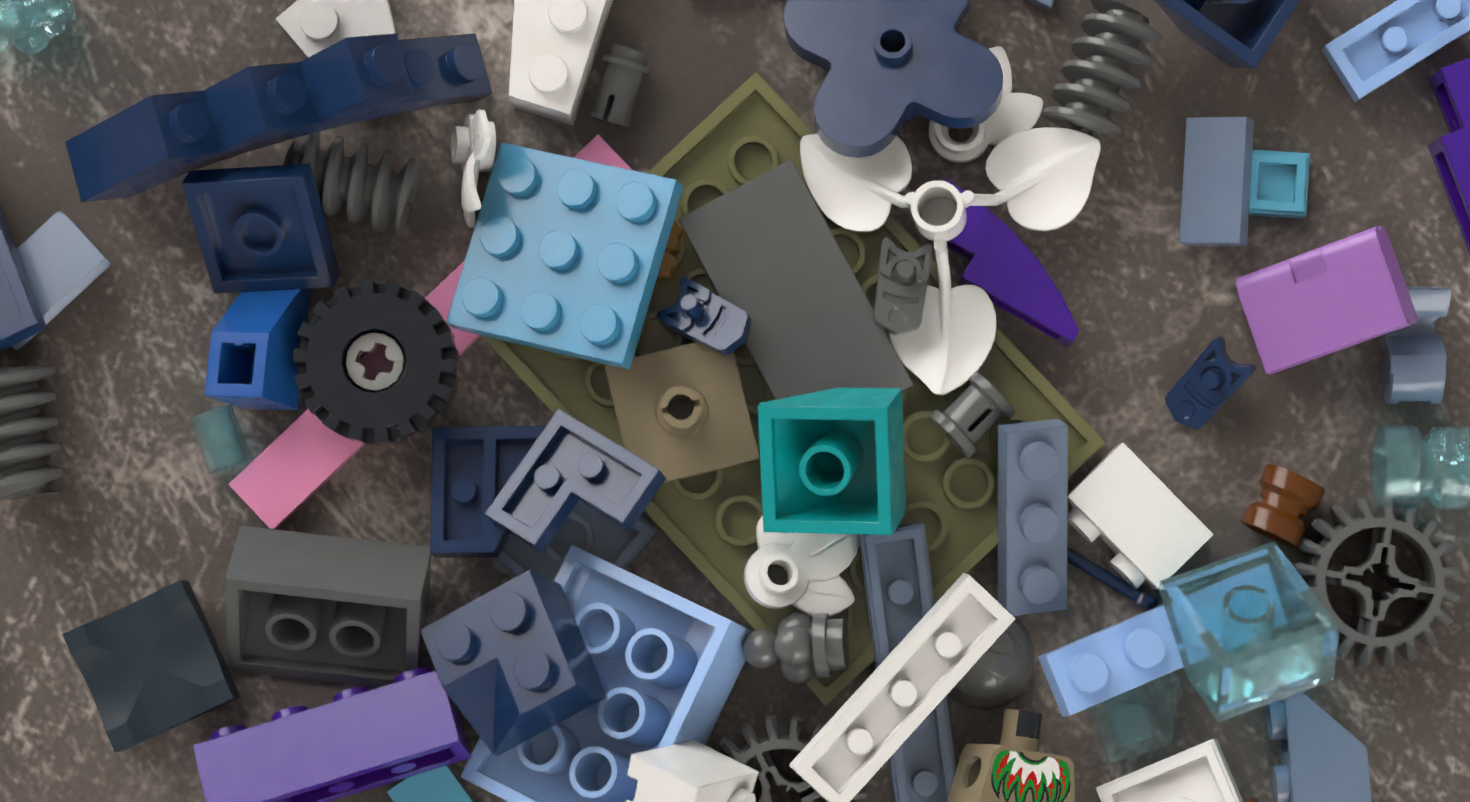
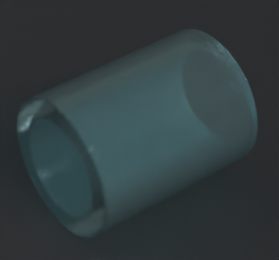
M232 405L221 406L190 419L209 474L231 469L252 459Z

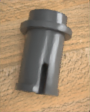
M613 44L610 55H603L602 62L606 63L607 66L594 110L590 115L591 118L608 124L614 123L616 126L629 129L631 124L630 118L643 75H650L651 68L646 66L649 58L648 54Z

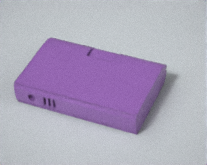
M1381 225L1236 279L1240 301L1263 367L1268 375L1416 324L1418 321L1393 246L1387 232Z

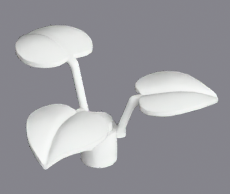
M1058 127L1022 130L1003 139L994 147L987 158V176L999 192L995 194H973V192L967 190L960 194L958 189L952 184L936 180L923 184L915 193L909 192L906 196H903L899 193L909 184L913 167L906 145L897 135L882 151L860 158L847 157L832 151L823 143L818 134L805 135L800 142L801 165L807 186L821 211L836 225L854 232H873L885 224L889 217L891 206L894 204L900 208L911 207L912 216L920 233L927 239L934 241L939 289L927 285L922 322L919 329L898 335L889 332V337L901 362L936 395L951 393L969 381L968 378L974 372H977L987 359L997 330L996 313L993 303L982 288L975 285H961L951 289L947 241L958 236L963 230L967 219L966 208L969 206H998L1007 201L1011 218L1020 226L1036 231H1051L1061 228L1075 219L1082 211L1091 191L1094 172L1101 151L1098 139L1076 130Z

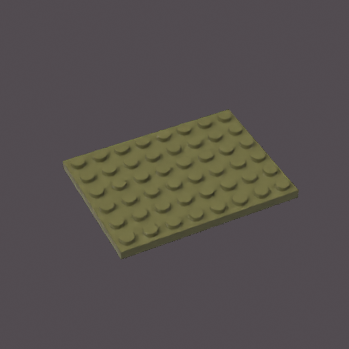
M757 72L647 172L652 175L676 179L683 186V191L634 357L695 342L665 328L657 318L659 311L672 307L678 301L681 294V278L687 277L718 296L682 229L679 218L790 159L793 160L807 186L801 165L800 142L803 136L815 133ZM817 205L874 310L883 239L889 238L898 249L906 252L916 251L921 246L891 214H889L885 224L878 230L873 232H854L836 225ZM931 258L927 285L939 289L937 263ZM951 279L952 289L954 287H957L958 285ZM998 327L992 349L977 372L1001 393L1012 406L1015 414L1009 420L1001 418L974 444L976 452L970 458L961 453L939 431L929 417L935 410L943 412L970 386L969 381L951 393L936 395L903 364L913 382V386L902 391L906 514L899 525L916 522L924 523L934 603L946 593L963 573L969 572L998 544V425L1060 419L1068 425V478L1106 443ZM885 330V332H886V334H887V336H888V338H889V340H890L889 331ZM481 336L553 414L560 409L624 448L604 364ZM742 344L733 352L760 456L758 405L762 402L772 401L774 398L745 344ZM760 460L661 485L645 508V513L755 630H770L775 635H778V626L781 619L788 613L800 610L793 605L782 609L764 607L750 596L744 583L745 565L751 555L758 550L756 527L763 515ZM859 547L850 565L839 574L852 590L855 601L842 612L830 617L831 619H845L849 638L848 670H834L832 677L817 678V675H815L809 682L805 683L824 705H827L874 661ZM770 565L767 570L769 579L777 585L787 584L788 575L785 569L779 565Z

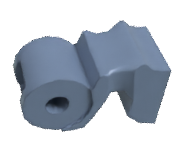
M1407 286L1418 321L1416 324L1387 333L1380 338L1382 351H1385L1382 370L1384 399L1387 405H1397L1399 401H1426L1428 405H1438L1441 403L1445 388L1447 354L1442 338L1435 332L1434 322L1439 317H1447L1452 289L1439 286Z

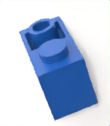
M311 288L241 292L211 332L204 396L241 409L298 410L300 391L297 389L294 376L298 375L297 365L293 363L294 348L299 349L302 337L298 335L302 323H307Z

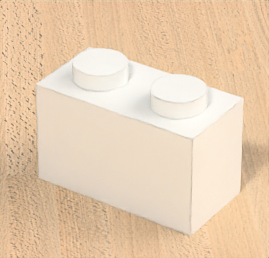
M1123 442L1116 445L1068 492V506L1071 510L1067 513V521L1090 543L1099 536L1116 554L1110 561V564L1135 589L1143 582L1151 590L1159 589L1214 535Z

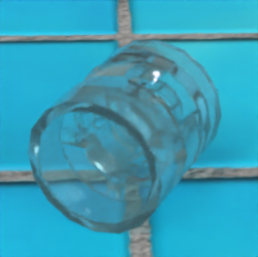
M1378 426L1372 452V487L1377 507H1384L1391 502L1396 508L1417 507L1422 497H1426L1429 504H1433L1438 509H1470V427H1432L1428 435L1423 437L1417 426Z

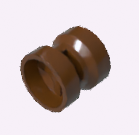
M1267 464L1259 480L1262 488L1260 497L1263 498V501L1249 504L1240 522L1267 538L1292 548H1299L1302 539H1304L1307 533L1305 524L1300 518L1301 516L1307 517L1309 511L1319 507L1326 490L1297 473L1276 465Z

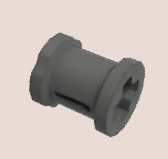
M974 372L968 378L970 386L943 412L935 410L929 415L939 431L968 458L976 452L974 444L1001 418L1009 420L1015 414L1009 402L978 372Z

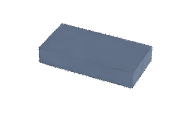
M1186 117L1179 243L1186 246H1247L1254 120L1249 117Z

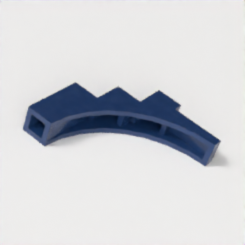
M396 33L346 37L301 62L249 66L203 91L151 95L67 140L65 143L81 203L133 197L166 181L187 174L189 171L293 138L398 113L474 102L493 93L476 33L398 40Z

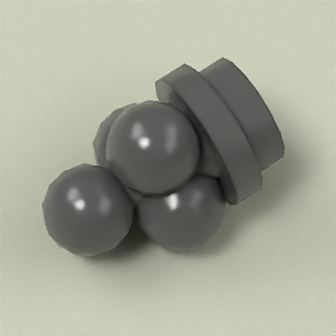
M800 611L788 613L779 623L778 635H775L770 630L759 629L752 631L743 643V655L753 667H771L779 660V667L783 677L791 683L803 684L809 682L815 675H817V678L832 677L834 670H848L849 638L845 619H831L829 613L814 614L813 618Z

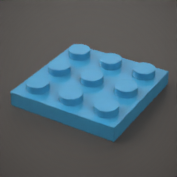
M501 142L446 323L456 330L630 370L683 186L676 179Z

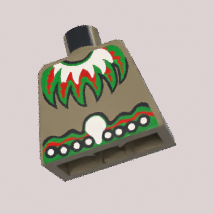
M1004 709L1000 745L967 743L963 747L947 802H1075L1074 763L1070 757L1038 752L1043 714Z

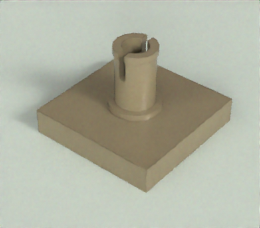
M697 342L636 356L633 358L630 370L604 364L624 448L658 468L666 477L663 484L760 460L734 352L724 356Z

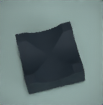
M179 580L128 606L62 634L92 694L114 752L125 751L240 698V694L189 581Z

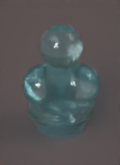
M0 0V52L9 45L11 38L14 46L23 53L31 55L43 51L48 46L50 38L64 33L65 24L75 19L76 15L72 1Z

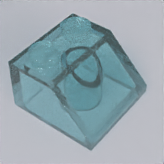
M1274 541L1160 581L1159 591L1186 676L1218 722L1334 680L1340 627Z

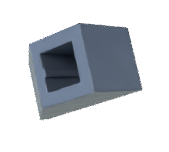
M1289 686L1274 687L1275 701H1267L1265 708L1268 737L1270 740H1278L1280 765L1271 767V788L1274 802H1372L1367 747L1299 688Z

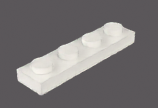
M963 573L789 766L827 802H850L1010 626L1015 618L969 574Z

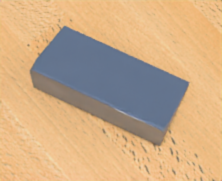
M62 211L52 215L17 248L46 325L111 264L92 239ZM35 335L12 345V347L18 351Z

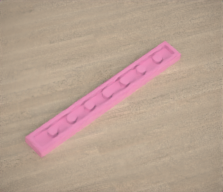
M599 135L593 138L573 157L632 170ZM464 262L425 297L439 311L445 321H447ZM450 326L455 337L454 342L456 349L459 351V356L480 337V335L456 330ZM377 345L373 354L366 353L360 359L359 363L367 368L366 379L375 381L379 372L390 373L393 369L394 363L385 357L387 347ZM307 409L228 485L270 529L277 530L366 444L349 440L323 425V422Z

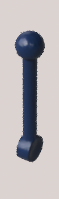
M1067 547V562L1129 598L1145 610L1157 607L1159 601L1139 589H1135L1127 582Z

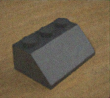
M240 526L225 578L228 670L383 687L395 683L394 679L397 675L411 669L421 668L424 639L420 629L426 627L431 584L430 547Z

